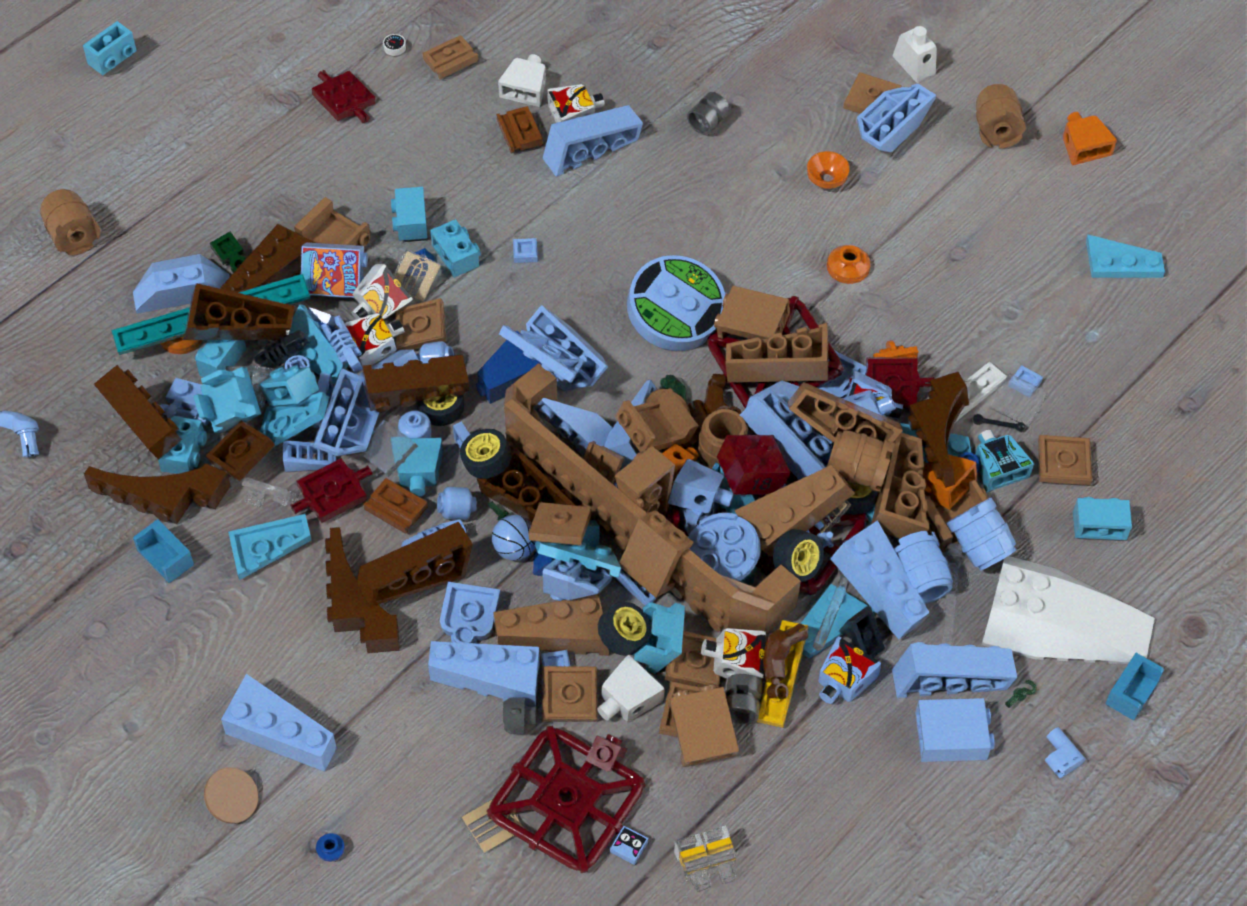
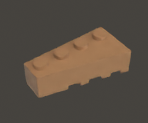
M827 323L819 324V328L807 330L806 327L796 329V333L772 334L768 339L760 340L757 337L726 344L727 381H828Z
M805 382L802 383L788 401L789 409L833 443L838 431L848 430L860 434L864 433L883 442L884 440L894 442L903 431L899 422Z
M902 432L894 440L895 445L893 452H891L890 462L881 490L878 493L871 523L873 524L878 520L885 534L899 539L912 533L928 532L929 521L926 519L927 501H925L924 495L926 485L922 471L924 468L922 439Z
M651 446L645 452H639L631 463L615 475L618 489L647 514L657 511L666 517L669 510L668 501L672 489L675 464Z
M830 465L734 511L738 517L745 519L753 525L759 536L761 549L773 558L776 543L784 533L793 529L809 530L855 493L842 475Z
M599 594L573 600H561L493 612L497 644L539 647V650H548V652L567 650L575 652V654L586 655V652L599 653V655L609 656V649L603 644L598 634V621L603 614Z

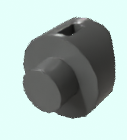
M510 697L503 702L504 730L509 734H525V725H536V707H525V697Z

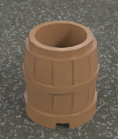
M993 84L980 92L976 99V119L979 124V134L982 142L989 147L999 145V149L1018 143L1023 138L1022 134L1026 131V125L1022 115V107L1015 91L1004 84Z
M60 189L53 191L44 198L40 208V215L57 250L72 256L90 250L93 247L92 242L95 241L96 237L97 239L100 237V227L81 197L71 190Z
M720 409L706 417L699 434L698 459L701 465L712 469L715 462L719 463L717 455L727 435H749L748 425L740 414L729 409Z
M848 430L838 431L827 467L832 465L847 483L868 486L870 490L880 492L895 443L887 440L883 442L864 433L860 434Z

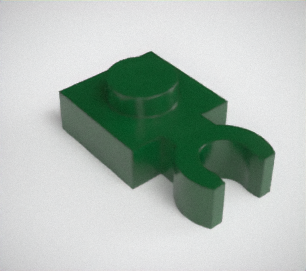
M231 231L210 242L211 249L222 264L230 262L232 273L237 270L236 265L242 264L245 261L246 257L241 256L244 254L243 248Z

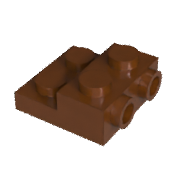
M241 420L206 457L215 468L227 472L229 478L232 476L240 482L275 444L269 437Z

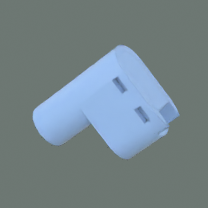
M1059 727L1053 729L1046 736L1056 751L1051 753L1045 759V762L1059 778L1075 770L1086 760Z

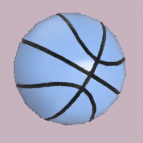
M520 515L506 516L498 521L492 531V544L495 551L502 558L511 561L522 560L534 551L536 541L529 540L531 521Z

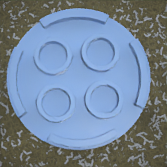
M718 513L699 521L700 524L688 536L693 541V545L689 549L718 574L737 581H741L748 576L756 566L761 551L760 539L753 525L733 513Z

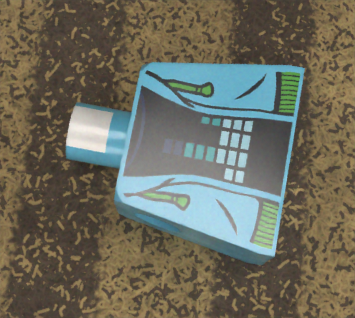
M991 430L983 431L978 436L981 444L977 446L975 455L980 461L979 474L986 492L1030 478L1034 463L1012 436L1005 435L995 438Z

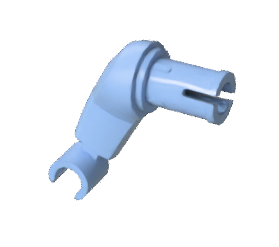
M6 410L0 412V426L11 429L20 436L22 456L25 458L32 457L33 454L38 456L39 451L35 434L39 430L37 422L19 412Z

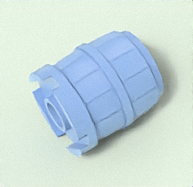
M992 497L947 522L951 532L955 533L963 553L967 555L974 567H978L980 571L1016 551L1014 547L1016 542L1009 530V526L996 510L997 506Z
M920 531L899 539L900 545L894 550L904 566L905 573H907L911 584L918 591L924 604L934 602L946 596L952 589L953 580L948 568V562L939 548L940 544L935 532L928 535L927 531Z

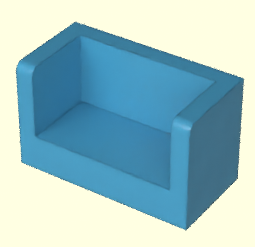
M159 519L133 537L137 551L168 583H171L194 565L191 552Z
M1136 652L1110 691L1105 704L1134 721L1158 684L1164 668Z

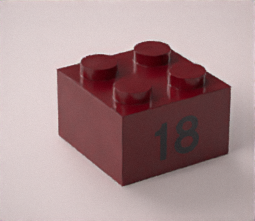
M727 435L717 455L733 495L773 493L783 488L790 475V470L773 435Z

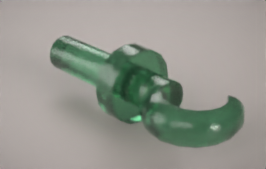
M493 501L488 504L498 515V521L509 515L506 510L502 511Z
M1026 680L1025 683L1031 685L1033 690H1029L1026 687L1016 688L1013 691V696L1005 702V705L1010 708L1018 700L1023 701L1026 699V694H1034L1037 690L1036 684L1031 680Z

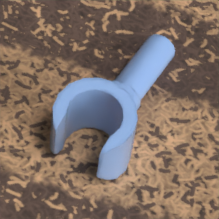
M823 532L817 535L822 542L823 548L825 546L829 548L834 546L831 541L832 532Z

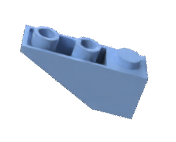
M543 398L533 407L542 420L554 426L558 434L573 443L577 451L582 455L585 454L589 442L595 441L597 445L602 447L613 428L597 413L547 398Z

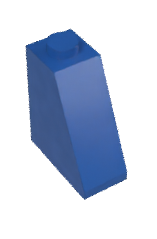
M508 340L501 345L477 372V391L481 397L485 396L490 404L504 398L508 387L538 363L541 364L538 360L526 357L522 349Z

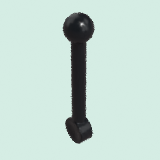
M975 414L973 417V423L976 425L987 423L1015 428L1019 432L1025 430V424L1022 422L1015 424L983 418L981 414Z

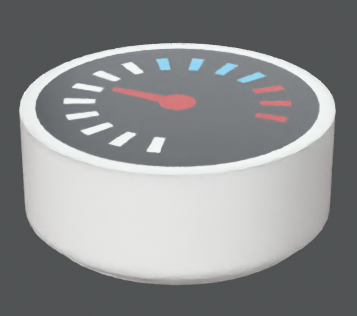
M391 34L385 37L383 40L385 53L391 56H398L404 53L406 50L404 37L398 34Z

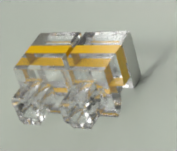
M726 826L703 832L702 838L700 834H696L675 841L674 853L678 862L681 863L686 882L691 881L697 892L711 887L709 875L718 873L721 883L726 884L736 880V854Z

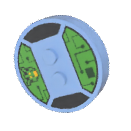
M663 256L646 263L634 276L627 296V312L636 331L651 344L672 351L691 350L705 344L707 338L717 331V328L714 327V322L717 314H721L723 310L722 305L725 292L718 277L701 262L684 256Z

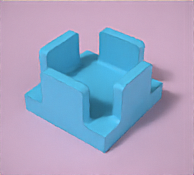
M240 367L234 371L221 369L201 378L203 384L200 386L202 394L193 396L200 419L210 421L214 433L220 434L235 427L241 420L246 422L261 415L251 379L245 367Z
M649 602L642 608L651 622L652 633L649 641L632 655H635V661L646 664L647 672L656 674L682 654L684 605L675 603L668 608Z

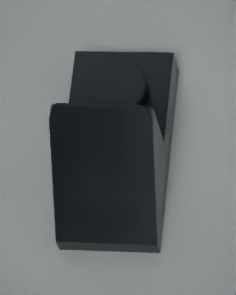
M866 606L847 620L839 630L841 634L852 639L855 647L873 658L885 649L875 617L869 606Z

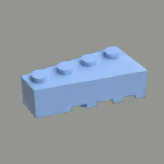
M627 105L551 124L543 160L554 175L558 177L564 174L563 170L568 167L575 169L582 166L581 162L590 157L595 160L602 157V154L608 149H611L613 152L637 141L643 122L632 108Z
M768 388L740 414L748 427L752 428L757 435H773L788 468L798 480L827 467L833 449L832 441L824 435L821 436L812 429L810 424L796 416L789 409L788 403Z
M878 520L844 542L830 558L898 639L916 628L929 614L927 607L918 591L911 584L907 573H905L904 566Z
M431 641L428 663L431 681L462 690L464 688L477 691V694L483 696L492 695L502 698L503 701L510 697H525L526 707H536L540 666L539 647Z
M923 642L910 644L892 669L897 698H907L908 692H919L920 696H931V692L936 690H946L947 694H958V692H962L967 688H971L972 693L1007 690L1017 678L1012 649L1000 648L999 646H951L947 643L927 645Z
M248 674L245 675L221 719L225 734L324 772L337 749L332 732Z

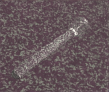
M949 544L945 547V558L949 564L953 583L951 591L946 595L942 644L947 643L953 646L959 567L966 559V554L963 553L960 544Z
M839 569L838 572L841 578L813 643V647L817 651L824 648L850 584L849 580Z

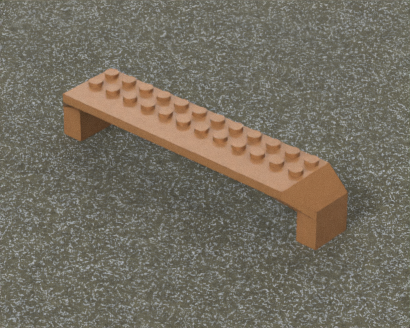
M538 363L506 389L504 402L506 440L511 450L516 447L576 506L591 507L590 520H596L599 525V531L603 534H608L614 539L620 549L625 550L639 518L647 515V513L539 422L541 418L533 407L543 398L557 401V378ZM687 549L682 552L671 578L676 583L671 592L677 598L684 599L694 613L697 615L701 614L708 620L710 626L718 632L730 628L764 631L767 635L797 607L801 581L780 565L759 585L753 587L718 574L695 553Z

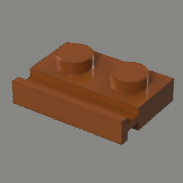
M528 106L507 111L504 115L496 114L497 122L511 153H514V150L517 149L525 150L543 145V138Z
M387 478L372 493L369 501L363 504L364 510L405 534L408 532L409 527L413 526L428 508L427 501Z

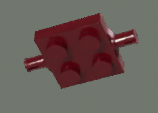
M325 70L318 73V77L323 83L312 87V95L337 121L350 116H356L362 123L369 121L370 116L364 110L375 104V96L350 70L336 77H330Z
M866 357L865 375L889 386L892 390L891 398L895 403L902 404L903 408H910L909 405L917 403V394L920 387H931L930 380L935 379L934 377L920 378L917 371V357ZM849 378V382H850V383H849V387H850L852 378Z
M340 458L296 481L298 488L303 494V499L290 504L294 514H297L309 507L315 512L321 523L366 501L367 495L360 486V481L372 476L373 473L368 465L354 472Z

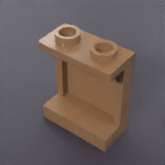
M326 197L294 226L296 233L315 243L366 246L371 239L368 223L364 222L359 226L334 211L333 202Z
M732 286L730 293L726 294L723 299V310L721 314H717L714 327L717 328L718 338L722 339L726 333L750 339L757 337L760 340L768 339L772 334L783 332L790 314L789 299Z
M671 388L663 390L656 401L633 406L629 400L624 401L615 416L640 452H645L651 446L656 450H662L674 444L688 443L698 428V424Z
M976 480L970 481L969 490L950 510L936 501L932 502L929 496L925 497L928 509L926 512V519L929 521L928 533L931 535L932 532H935L942 553L961 546L955 533L949 529L947 522L987 500L984 488L979 487Z
M653 511L639 518L619 564L625 572L657 598L673 589L676 581L671 578L682 552L691 548L693 541L669 522L664 515Z
M715 685L701 687L699 689L700 692L689 694L688 690L674 693L673 698L669 699L668 707L672 711L681 749L680 759L682 767L733 757L739 752L724 687L716 688Z

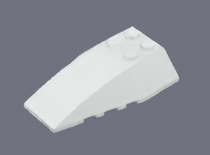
M1010 556L1003 559L982 642L983 646H999L1000 648L1012 649V654L1036 660H1044V657L1057 658V661L1083 659L1084 662L1095 663L1096 660L1108 661L1109 664L1128 665L1136 652L1147 658L1155 618L1058 569Z

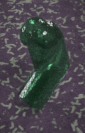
M669 374L660 380L662 388H671L673 392L680 395L687 403L686 386L678 378Z

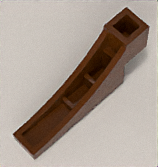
M959 372L930 380L931 391L928 392L929 399L909 405L911 415L907 417L911 430H916V437L922 439V446L925 447L924 453L928 463L933 462L932 468L936 479L941 478L945 488L955 485L953 466L948 456L950 434L959 414L965 406L969 405L967 386Z
M206 463L203 467L195 470L165 476H127L106 472L91 466L84 473L88 488L96 494L103 493L118 503H127L139 512H148L155 515L161 521H170L178 524L192 501L201 507L207 506L216 510L231 487L227 472Z
M340 527L330 528V538H325L326 554H330V561H326L327 577L331 576V583L326 584L327 599L332 601V606L327 607L328 623L333 622L334 632L360 630L361 644L366 643L367 653L400 651L397 614L391 615L379 605L370 607L358 587L357 579L352 573L345 557Z

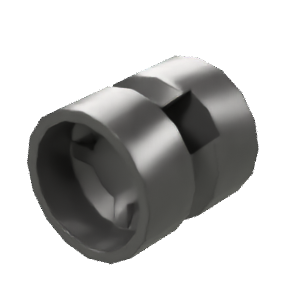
M709 92L688 112L687 120L696 132L707 135L717 126L718 122H721L729 114L730 108L727 101L720 94Z
M734 674L728 678L726 700L732 722L751 724L758 720L759 700L761 699L763 685L759 678L749 674Z

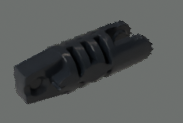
M297 330L282 337L281 340H278L256 355L254 360L256 364L260 365L257 367L259 377L266 376L284 364L290 357L296 356L310 343L309 335L301 330Z

